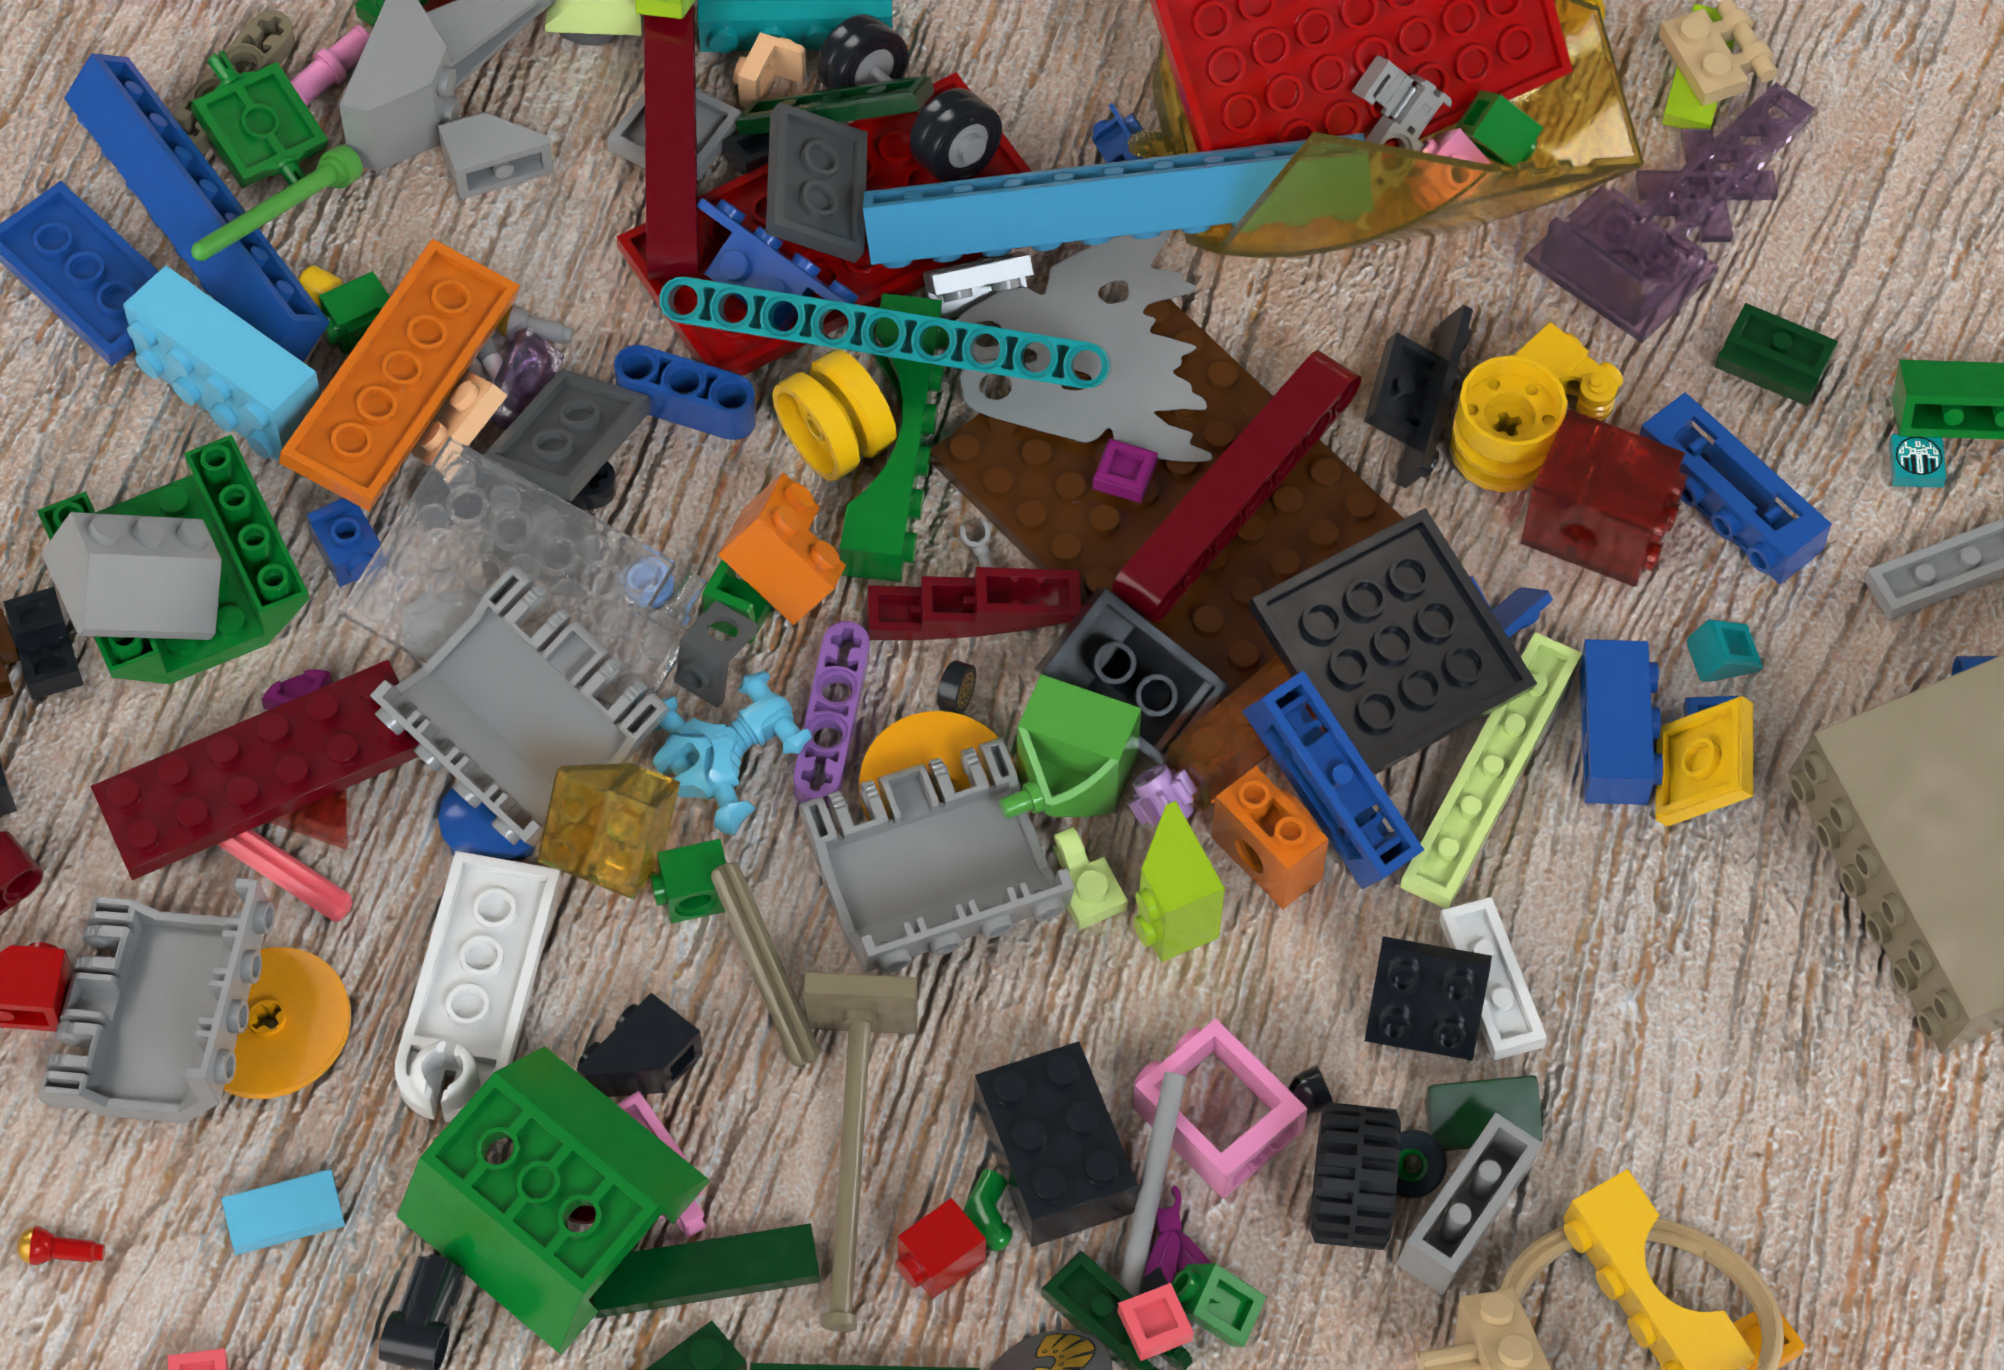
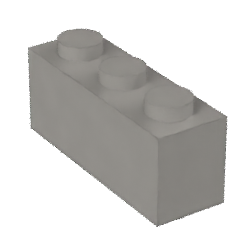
M1495 1113L1406 1241L1396 1265L1441 1295H1444L1532 1167L1543 1143L1498 1113Z

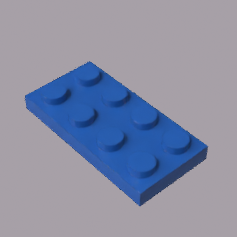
M59 181L0 224V262L109 365L114 366L135 350L133 340L127 332L129 324L123 304L159 271L62 181Z

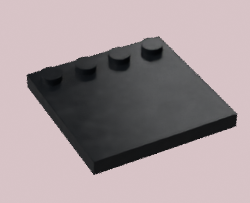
M1426 508L1251 598L1247 605L1291 677L1304 670L1374 775L1530 692L1537 685L1536 680Z

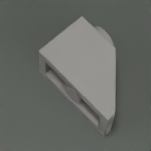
M486 112L470 117H460L452 122L438 126L442 155L460 200L554 173L550 142L544 134Z

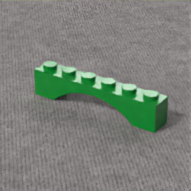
M882 293L880 308L942 318V300ZM883 318L877 322L875 341L885 348L892 346L898 339L899 328L892 319ZM934 326L927 330L923 338V345L926 351L934 356H938L939 350L946 351L948 349L949 335L945 329L940 326ZM876 355V364L890 382L898 400L902 425L896 446L883 470L865 491L847 504L840 543V560L846 564V567L841 576L902 582L905 563L914 564L916 557L918 533L910 532L912 519L921 520L924 489H917L919 476L928 477L931 447L924 446L925 434H935L938 404H931L930 402L932 392L942 391L944 366Z

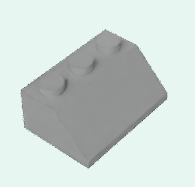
M70 512L41 553L78 636L211 640L216 634L222 559L203 519Z

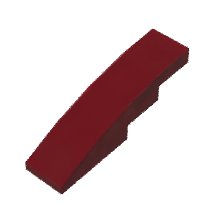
M976 567L973 578L922 576L920 587L868 585L866 593V621L869 640H936L1027 631L1069 623L1081 609L1079 570Z

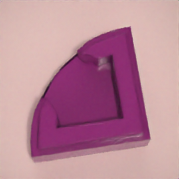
M310 669L305 670L304 674L289 678L282 683L277 681L263 695L261 699L263 709L270 710L333 682L331 672Z

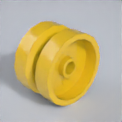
M832 349L813 361L809 369V375L804 372L794 373L775 385L773 389L774 408L790 442L803 460L819 476L827 481L839 480L857 468L860 462V455L865 458L875 457L892 446L897 438L895 421L879 387L866 369L852 355L842 349Z

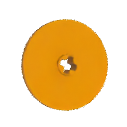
M946 711L921 712L909 715L891 724L870 745L860 770L859 798L867 821H871L860 796L861 783L870 780L874 781L889 820L890 817L878 786L879 777L923 763L932 782L928 762L940 758L948 769L950 780L956 793L971 788L967 775L964 773L961 765L960 751L973 747L979 757L978 745L999 737L988 727L970 717ZM1009 752L1010 758H1011L1012 763H1013V765H1014V768H1015V770H1016V766H1015V764H1014L1013 758H1012V756H1011V754H1010V752Z
M270 947L260 950L262 956L261 975L256 984H251L247 1000L249 1006L248 1025L244 1033L238 1034L234 1049L236 1057L235 1074L231 1083L225 1084V1092L249 1099H270L288 1095L318 1079L328 1070L341 1053L351 1025L349 996L334 969L312 953L289 947ZM268 1015L278 1022L272 1029L265 1025L262 1026L260 1022Z

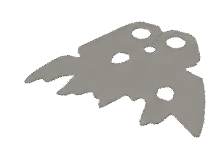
M1173 230L1161 231L1159 236L1150 239H1135L1131 235L1112 238L1104 244L1094 245L1052 266L1049 271V282L1044 295H1040L1027 287L1002 290L971 307L956 319V321L974 324L992 321L1005 329L1098 344L1108 352L1112 364L1109 378L1102 385L1095 388L1068 390L1063 389L1059 384L1006 376L1012 384L1011 391L1006 397L995 400L985 397L979 389L981 379L991 373L965 369L961 373L960 378L965 403L970 408L984 415L1084 443L1098 439L1106 429L1110 428L1113 432L1114 440L1157 452L1158 459L1183 462L1211 460L1212 454L1190 444L1193 433L1168 425L1154 413L1155 411L1179 409L1206 410L1207 408L1206 401L1201 396L1192 392L1191 384L1173 373L1175 369L1181 366V357L1196 350V346L1152 334L1150 329L1156 319L1143 314L1144 309L1149 304L1186 295L1196 290L1195 285L1184 281V277L1180 272L1154 269L1151 266ZM1114 281L1126 282L1129 295L1125 301L1108 304L1098 296V290L1102 286ZM1035 342L1026 348L1035 351L1037 354V359L1033 363H1025L1027 368L1034 372H1041L1049 366L1051 353L1044 344ZM974 343L973 353L981 363L990 364L998 358L1000 344L993 347H982ZM1090 350L1079 353L1074 361V370L1088 374L1091 379L1096 378L1102 368L1099 356Z

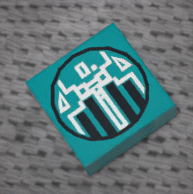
M1892 434L1889 441L1892 486L1943 488L1946 481L1943 438L1906 437Z

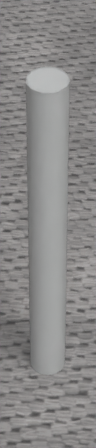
M1164 1072L1119 1284L1134 1297L1139 1295L1186 1081V1076L1173 1072Z

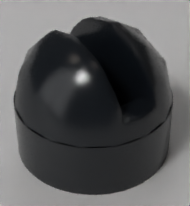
M1317 1065L1299 1073L1289 1085V1091L1308 1108L1307 1114L1321 1112L1328 1102L1333 1103L1328 1087Z

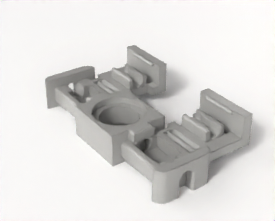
M1379 55L1374 58L1352 90V93L1369 104L1373 105L1377 101L1384 107L1381 111L1382 117L1365 140L1372 203L1387 182L1396 185L1413 162L1415 156L1424 146L1418 138L1442 104L1449 107L1452 105L1451 98L1437 90L1436 86L1418 75H1411L1409 77L1392 62ZM1323 133L1320 138L1329 137ZM1396 138L1399 144L1396 156L1391 161L1383 163L1380 158L1382 145L1387 140ZM1369 207L1361 208L1359 213L1347 217L1362 226H1366L1370 222L1363 217Z

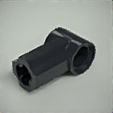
M433 1254L425 1257L418 1256L399 1310L392 1311L385 1323L379 1344L378 1355L380 1361L414 1370H439L441 1368L450 1336V1326L448 1324L466 1276L463 1267L454 1264L448 1258Z

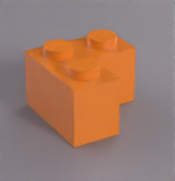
M782 472L742 509L718 556L794 625L835 589L846 564L840 560L837 551L829 543L819 540L809 531L820 509V506L814 501L812 494L805 486L798 482H793Z

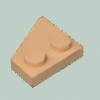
M466 371L419 439L412 455L425 466L445 476L506 399L507 395L493 383Z

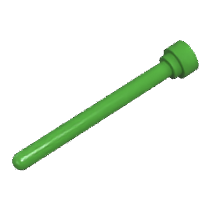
M337 145L325 152L320 157L317 170L195 242L191 248L192 256L198 261H205L327 186L338 189L347 187L362 175L363 166L360 157L347 145Z

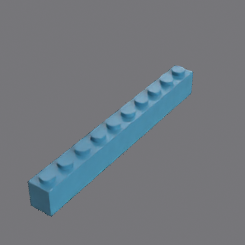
M1363 133L865 191L863 198V213L871 265L883 264L886 268H901L910 265L912 260L932 258L933 261L940 263L952 262L960 259L962 254L982 252L984 256L997 257L1010 253L1013 248L1030 246L1036 251H1048L1060 247L1062 243L1082 241L1086 245H1099L1109 242L1111 237L1131 235L1135 239H1150L1159 236L1161 231L1181 229L1184 233L1194 234L1205 232L1211 228V225L1231 223L1234 227L1246 228L1258 225L1262 219L1279 217L1283 221L1298 222L1310 218L1311 214L1331 212L1336 216H1349L1359 213L1361 208L1372 207L1368 154Z

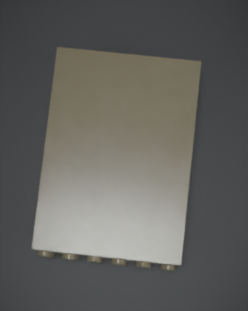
M2004 654L1814 732L1788 771L1790 775L1789 785L1795 799L1800 804H1805L1815 822L1814 831L1820 845L1824 850L1831 851L1840 868L1839 875L1843 888L1851 898H1856L1866 916L1865 925L1869 936L1875 944L1882 945L1892 963L1891 974L1895 984L1903 993H1908L1918 1011L1917 1022L1921 1032L1929 1041H1934L1940 1054L2004 1027Z

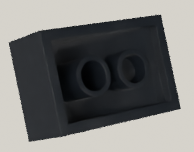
M1100 586L1096 588L1035 667V670L1042 675L1141 708L1138 749L1157 764H1166L1167 767L1230 687L1228 683L1114 594Z

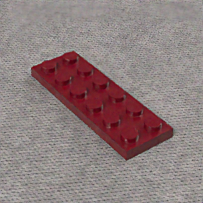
M387 659L91 785V789L131 880L133 881L418 758L419 756L414 752V749L420 743L406 729L398 736L375 715L381 706L370 695L384 680L394 686L400 683L389 660Z

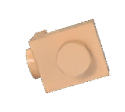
M760 32L747 57H740L734 71L733 82L738 85L739 106L747 108L753 100L764 99L776 75L801 83L806 75L805 48L790 39L777 38Z

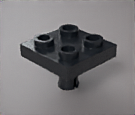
M1383 936L1364 1041L1473 1061L1492 955Z

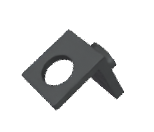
M715 601L680 638L676 684L718 708L725 700L729 662L758 632L759 625L721 602ZM723 621L734 625L738 634L731 640L720 641L714 639L707 629L711 624Z

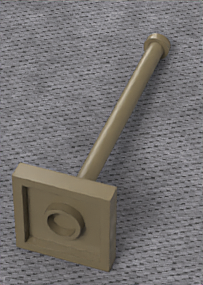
M805 972L804 999L806 1018L810 1028L849 1031L830 1310L823 1315V1328L836 1332H850L857 1329V1316L852 1314L870 1036L871 1032L917 1035V977Z

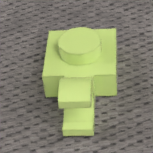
M1074 827L1055 834L1054 839L1057 845L1053 847V852L1061 867L1068 869L1075 887L1069 905H1066V908L1078 930L1127 910L1128 900L1106 859L1102 857L1089 863L1081 838Z

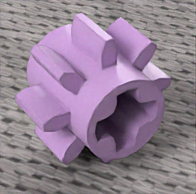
M1159 764L1144 771L1133 781L1132 786L1135 792L1132 795L1135 799L1128 803L1141 825L1149 822L1151 826H1158L1166 804L1173 801L1177 802L1186 819L1193 813L1194 809L1190 803L1194 800L1191 795L1198 790L1185 769L1176 772L1174 768L1169 770L1166 764Z

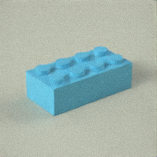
M165 265L123 304L129 324L127 332L133 340L137 353L135 356L136 363L149 377L153 379L161 377L172 385L175 393L187 404L193 406L197 403L207 410L220 428L227 432L234 430L246 438L250 447L259 456L265 459L272 457L279 462L281 450L321 395L316 371Z

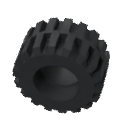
M1328 1102L1322 1111L1316 1151L1310 1232L1315 1243L1383 1250L1388 1243L1393 1224L1401 1139V1121L1396 1109Z

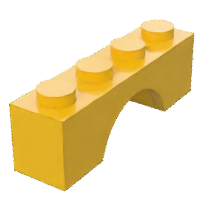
M1629 1169L1624 1170L1572 1200L1562 1218L1565 1222L1564 1231L1570 1244L1577 1252L1586 1253L1597 1270L1595 1276L1601 1290L1610 1300L1614 1301L1617 1299L1629 1317L1627 1325L1633 1338L1641 1347H1649L1661 1365L1659 1370H1748L1756 1360V1356L1724 1310L1699 1312L1683 1308L1665 1297L1653 1283L1646 1267L1645 1243L1649 1232L1660 1215Z

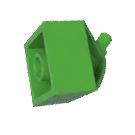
M1041 674L1018 724L1016 770L1018 781L1022 785L1023 790L999 799L1000 809L1004 817L1009 819L1030 810L1034 815L1043 811L1045 814L1053 817H1091L1115 813L1138 761L1141 708Z

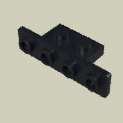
M1464 304L1440 322L1432 351L1398 332L1386 340L1364 422L1406 444L1396 484L1403 488H1407L1421 477H1428L1439 459V451L1436 450L1438 439L1450 418V410L1447 409L1449 398L1460 380L1461 369L1458 368L1460 357L1472 336V330L1468 327L1473 309Z

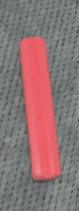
M252 829L218 844L219 847L334 922H340L353 906L352 897L348 892Z

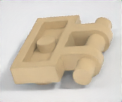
M1722 0L1717 5L1716 10L1722 20L1712 22L1705 9H1701L1661 22L1658 35L1702 106L1744 93L1748 84L1746 74L1756 72L1760 81L1764 83L1771 81L1778 74V70L1772 62V51L1765 41L1758 40L1751 29L1753 26L1752 19L1745 9L1738 8L1734 0ZM1735 39L1742 52L1733 55L1725 42Z

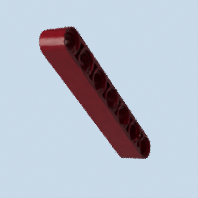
M693 3L683 19L644 15L646 255L648 279L699 277L695 20Z
M1319 350L1309 355L1124 565L1113 583L1111 593L1152 622L1158 623L1345 411L1357 394L1362 381L1361 376Z

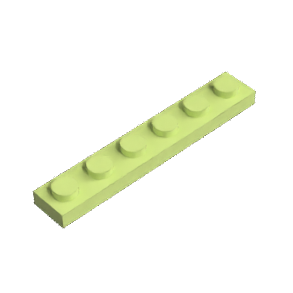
M1534 632L1521 658L1536 680L1537 685L1530 692L1491 712L1420 843L1424 851L1414 857L1408 865L1401 880V889L1445 909L1451 907L1580 665L1582 652Z

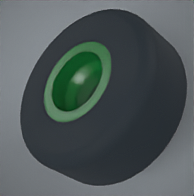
M1405 1130L1401 1132L1396 1194L1407 1198L1425 1196L1435 1190L1445 1176L1447 1169L1446 1153L1441 1143L1431 1134L1422 1130ZM1414 1154L1421 1159L1422 1167L1419 1172L1411 1173L1405 1169L1404 1159L1406 1156Z

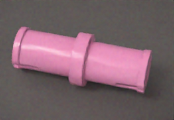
M355 25L350 32L328 50L321 48L314 54V61L290 80L306 106L333 83L340 85L347 79L346 72L358 63L370 36L363 27Z

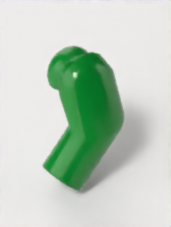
M985 1169L972 1190L963 1212L986 1238L987 1248L998 1252L1003 1250L1012 1238L1010 1226L1002 1222L1003 1219L996 1208L1008 1182L1001 1174Z

